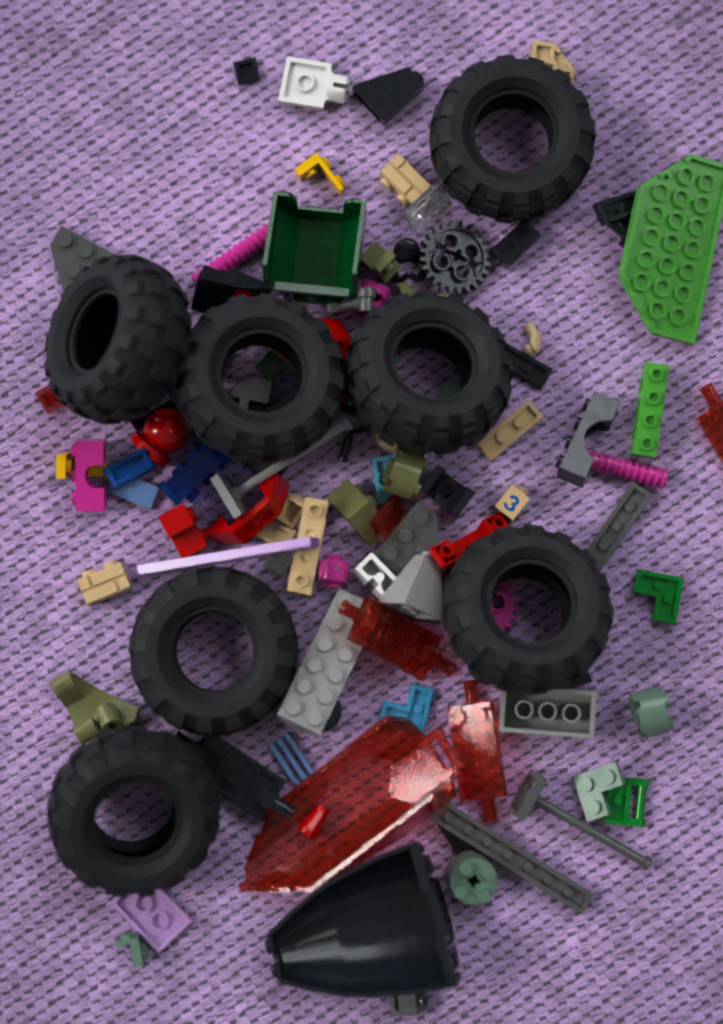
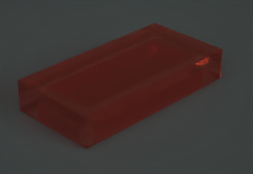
M391 494L370 522L378 542H385L406 513L399 496Z

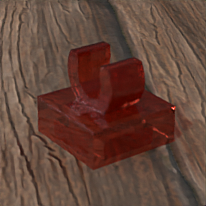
M49 385L35 393L47 414L63 405L57 395L53 394Z

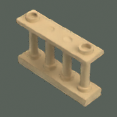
M305 497L297 539L316 537L319 538L320 546L319 548L294 552L287 586L288 592L312 596L329 501Z

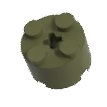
M395 446L392 452H395L396 455L394 459L389 458L382 479V483L386 485L381 487V490L410 499L414 495L417 496L420 491L421 482H419L421 472L424 473L426 471L428 460L424 459V455L407 453V449Z

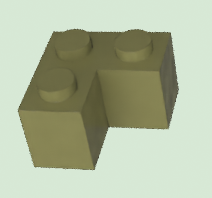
M347 479L327 498L369 546H372L391 529L386 523L388 517L380 508L375 509L378 504L369 494L366 497L364 496L367 493L358 483L354 486Z

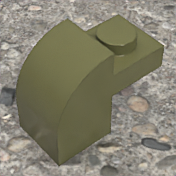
M376 241L362 254L361 264L385 284L402 267L396 261V255L390 249L386 252Z

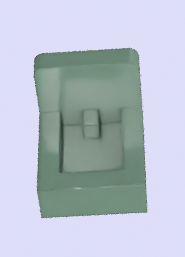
M134 932L120 934V939L115 941V946L130 945L134 968L144 966L146 963L145 959L149 958L147 945H142L141 935H134Z

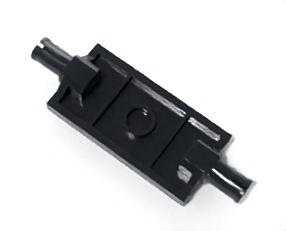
M181 731L175 734L184 744L191 745L203 757L204 762L212 772L221 796L259 821H262L271 809L285 817L288 821L293 816L291 813H295L297 807L292 806L279 797V793L287 780L219 736H203L200 741L195 742L181 733Z

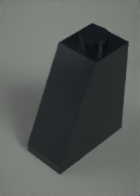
M407 67L355 84L352 87V94L384 126L424 90V79L416 70L413 72Z

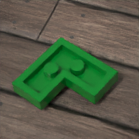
M637 569L632 593L655 597L651 620L676 624L684 578Z

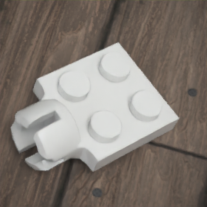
M287 56L278 101L281 104L324 111L326 103L343 104L346 102L348 97L346 92L349 91L348 77L334 74L331 63Z

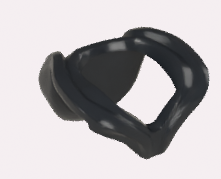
M413 238L399 240L394 246L393 253L396 255V261L399 264L404 262L415 264L418 268V274L406 272L399 277L397 271L391 278V282L394 284L405 282L407 279L415 282H424L426 272L419 271L424 265L417 263V260L421 258V255L417 253L420 246Z

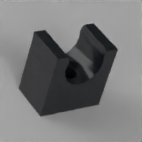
M437 464L422 484L419 492L456 519L476 492L470 487H465L445 472L446 470L442 466ZM442 487H449L453 492L452 497L449 499L442 498L440 489Z

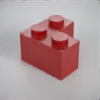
M182 503L158 516L181 558L194 556L209 548L207 542L210 541V538L205 529L200 530L196 524L199 518L191 506L187 507Z

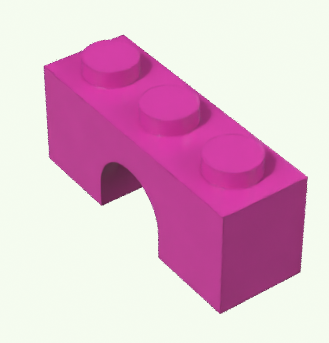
M78 438L75 441V445L71 446V457L75 459V468H72V482H76V491L72 492V504L76 505V511H105L107 509V485L93 483L88 476V471L93 465H104L107 462L106 439Z

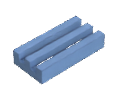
M289 733L269 745L294 785L314 773V770ZM285 740L289 741L292 748L294 749V751L306 767L307 771L305 773H303L302 769L300 768V766L290 753L289 749L285 745ZM276 746H281L298 772L299 777L296 778Z

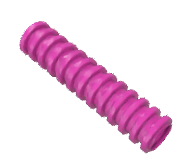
M263 224L262 229L258 228L256 233L252 232L250 237L246 236L244 241L240 240L239 245L235 244L233 249H227L228 252L226 254L223 252L220 258L217 256L214 262L210 261L208 266L227 273L229 268L235 270V266H241L242 261L245 263L248 257L251 259L254 253H259L258 250L265 249L268 225ZM201 269L197 270V274H191L195 283H197Z
M586 449L594 458L591 471L595 470L596 473L601 471L603 475L609 473L611 477L617 475V478L624 477V480L629 478L631 482L637 480L639 484L644 482L647 486L649 484H652V487L659 486V489H663L666 485L668 478L667 469L661 470L660 467L655 469L653 465L647 467L645 463L640 465L637 461L632 463V460L625 461V458L620 460L617 456L612 458L609 454L604 456L602 452L597 454V451L592 453L590 449Z

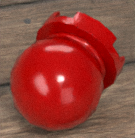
M166 407L151 413L144 423L143 432L135 431L130 440L137 448L141 449L143 447L152 453L149 458L164 468L171 462V459L168 457L169 454L179 451L185 445L189 437V426L182 413Z

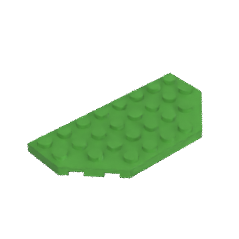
M690 154L639 185L636 189L618 278L650 334L688 345H695L723 214V163Z

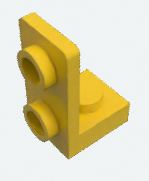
M315 153L294 169L295 175L302 181L304 178L306 180L313 178L318 173L317 169L319 168L340 196L344 195L343 187L345 183L338 174L336 176L333 175L330 171L331 165L324 156L320 158Z
M60 452L56 455V478L66 479L68 476H72V468H75V459H72L71 452ZM107 462L104 465L91 466L88 476L105 477L103 469L107 467Z

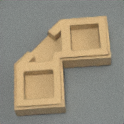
M533 40L531 57L543 60L546 66L552 67L554 70L560 69L571 78V83L573 84L575 68L562 54L556 43Z

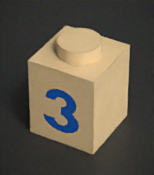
M511 484L493 508L498 512L500 511L504 517L512 522L530 500L527 496L528 491L518 484L516 487Z

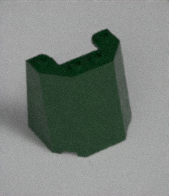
M287 191L273 192L262 263L264 282L273 285L271 292L278 291L283 293V298L287 301L294 300L296 302L320 305L341 303V300L345 298L351 300L357 298L367 216V201L351 198L344 202L343 210L337 208H316L311 205L303 207L298 206L297 198L292 193Z

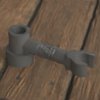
M360 287L358 288L357 300L325 304V314L333 313V315L337 316L343 312L358 309L360 313L368 314L374 308L376 289Z

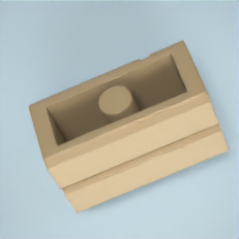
M400 153L380 171L381 185L388 191L392 189L398 195L396 199L404 207L409 205L413 208L432 189V185Z
M112 560L103 564L104 569L95 572L94 569H90L81 573L82 578L77 579L87 606H92L133 589L123 562L117 563L116 560Z

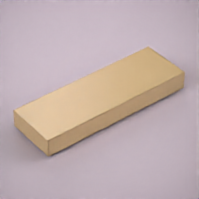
M528 400L477 442L476 445L491 462L544 418V416Z

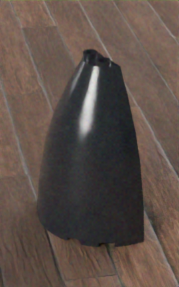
M416 841L344 871L313 891L294 907L266 935L265 947L267 953L272 954L275 963L271 964V970L274 978L278 979V983L312 992L362 998L421 994L458 986L460 974L459 972L455 973V969L460 964L458 951L456 948H452L455 935L440 881L432 876L434 872L433 863L429 855H423L422 853L425 851L422 843Z

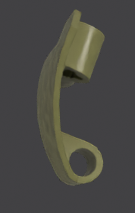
M69 670L50 680L55 694L65 705L75 724L73 731L81 744H86L97 738V735L112 729L114 732H119L136 722L140 711L139 707L105 693Z

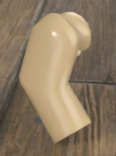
M534 322L523 327L530 340V343L524 346L528 356H532L535 353L538 354L542 343L541 335Z

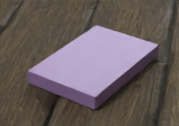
M163 888L156 890L155 895L139 898L138 894H125V897L116 896L110 902L157 954L164 950L193 921Z

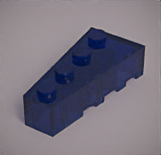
M200 444L189 454L187 462H182L172 471L173 477L168 481L162 480L157 487L177 506L188 501L192 503L200 496L199 490L204 485L208 487L212 483L210 478L215 476V473L220 468L224 470L233 460L216 449L212 450L206 444L203 446Z

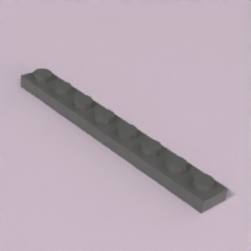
M432 794L421 812L423 816L581 915L594 895L435 794Z

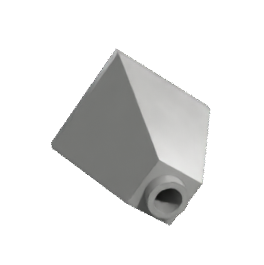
M423 551L421 555H415L380 597L379 603L413 619L442 621L441 611L443 602L440 565L429 552Z

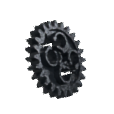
M453 220L448 223V226L442 222L439 228L434 226L431 229L432 233L427 232L425 234L427 240L420 242V245L424 248H420L417 253L423 257L419 258L417 263L424 264V266L419 271L427 273L424 281L432 280L430 287L436 284L439 286V293L446 289V293L451 294L454 290L456 296H459L462 291L466 295L470 292V288L473 291L478 288L477 284L481 285L485 281L483 277L489 275L485 268H489L492 264L486 260L492 254L485 253V250L490 246L482 244L485 236L477 237L478 229L473 233L470 231L471 224L463 228L462 221L456 227ZM449 239L453 243V248L447 247L442 252L443 255L440 257V260L443 261L444 268H440L435 261L440 252H435L434 254H429L428 252L435 248V242L437 244L436 248L440 249L445 244L444 240ZM465 249H470L474 253V257L469 264L480 263V265L474 268V275L472 273L473 269L469 268L464 272V278H460L456 274V269L462 270L467 265L466 262L469 260V257L465 254ZM452 255H455V256H456L455 260H456L457 262H454V261H453L454 257H453Z

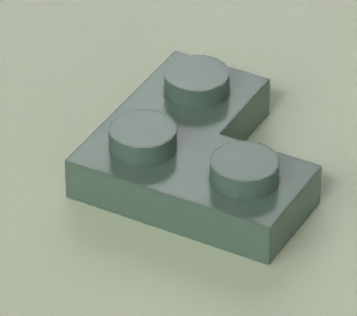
M614 762L573 776L587 822L612 815L604 792L626 785L619 763Z

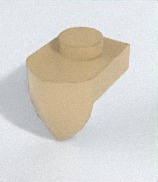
M288 493L282 513L276 519L293 529L302 515L305 499L298 493Z

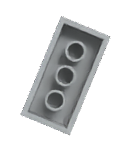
M557 688L548 691L546 694L528 695L524 692H513L511 694L500 690L497 731L594 739L597 691Z

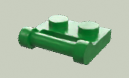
M623 777L626 785L606 791V799L612 815L604 817L603 823L646 827L644 812L646 790L649 787L650 780ZM632 785L637 786L635 818H629Z

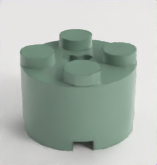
M656 686L629 693L631 697L628 698L632 719L640 727V729L636 730L640 739L669 733V731L674 730L672 717L668 716L667 708H670L667 694H663L661 687L658 688Z
M464 850L456 857H453L446 868V878L453 894L457 899L466 904L486 903L496 890L498 882L497 873L489 859L480 851Z

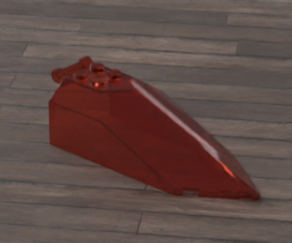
M391 715L383 717L282 798L292 806L297 807L295 813H291L293 816L289 821L272 809L267 812L263 819L265 823L261 834H257L245 867L246 879L239 884L240 890L243 892H313L340 873L359 865L402 839L457 797L453 776L463 771L467 766L463 760L458 758L446 739L444 729L438 727L426 736L407 717ZM436 740L451 763L448 769L432 745ZM317 804H320L329 813L326 816L319 837H315L312 841L297 830L300 827L299 823Z

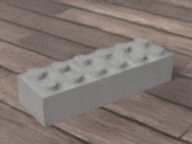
M340 588L338 589L277 713V720L319 739L381 608Z

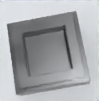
M287 553L268 556L263 567L284 578L293 561V556Z

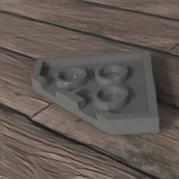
M63 226L59 228L50 245L63 292L68 284L71 285L74 282L77 273L85 266L91 267L94 260L100 257L115 255Z
M418 500L376 548L373 554L399 575L415 555H421L423 551L429 552L428 550L431 547L439 544L437 515Z

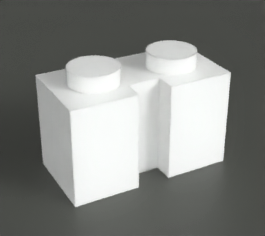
M372 552L352 571L364 585L370 582L375 587L371 592L379 600L397 578Z

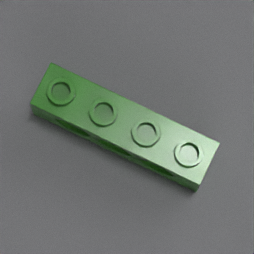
M646 362L642 366L629 454L631 457L650 460L656 458L670 365Z

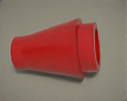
M317 804L299 823L300 827L297 831L313 841L315 837H319L329 811L320 804Z

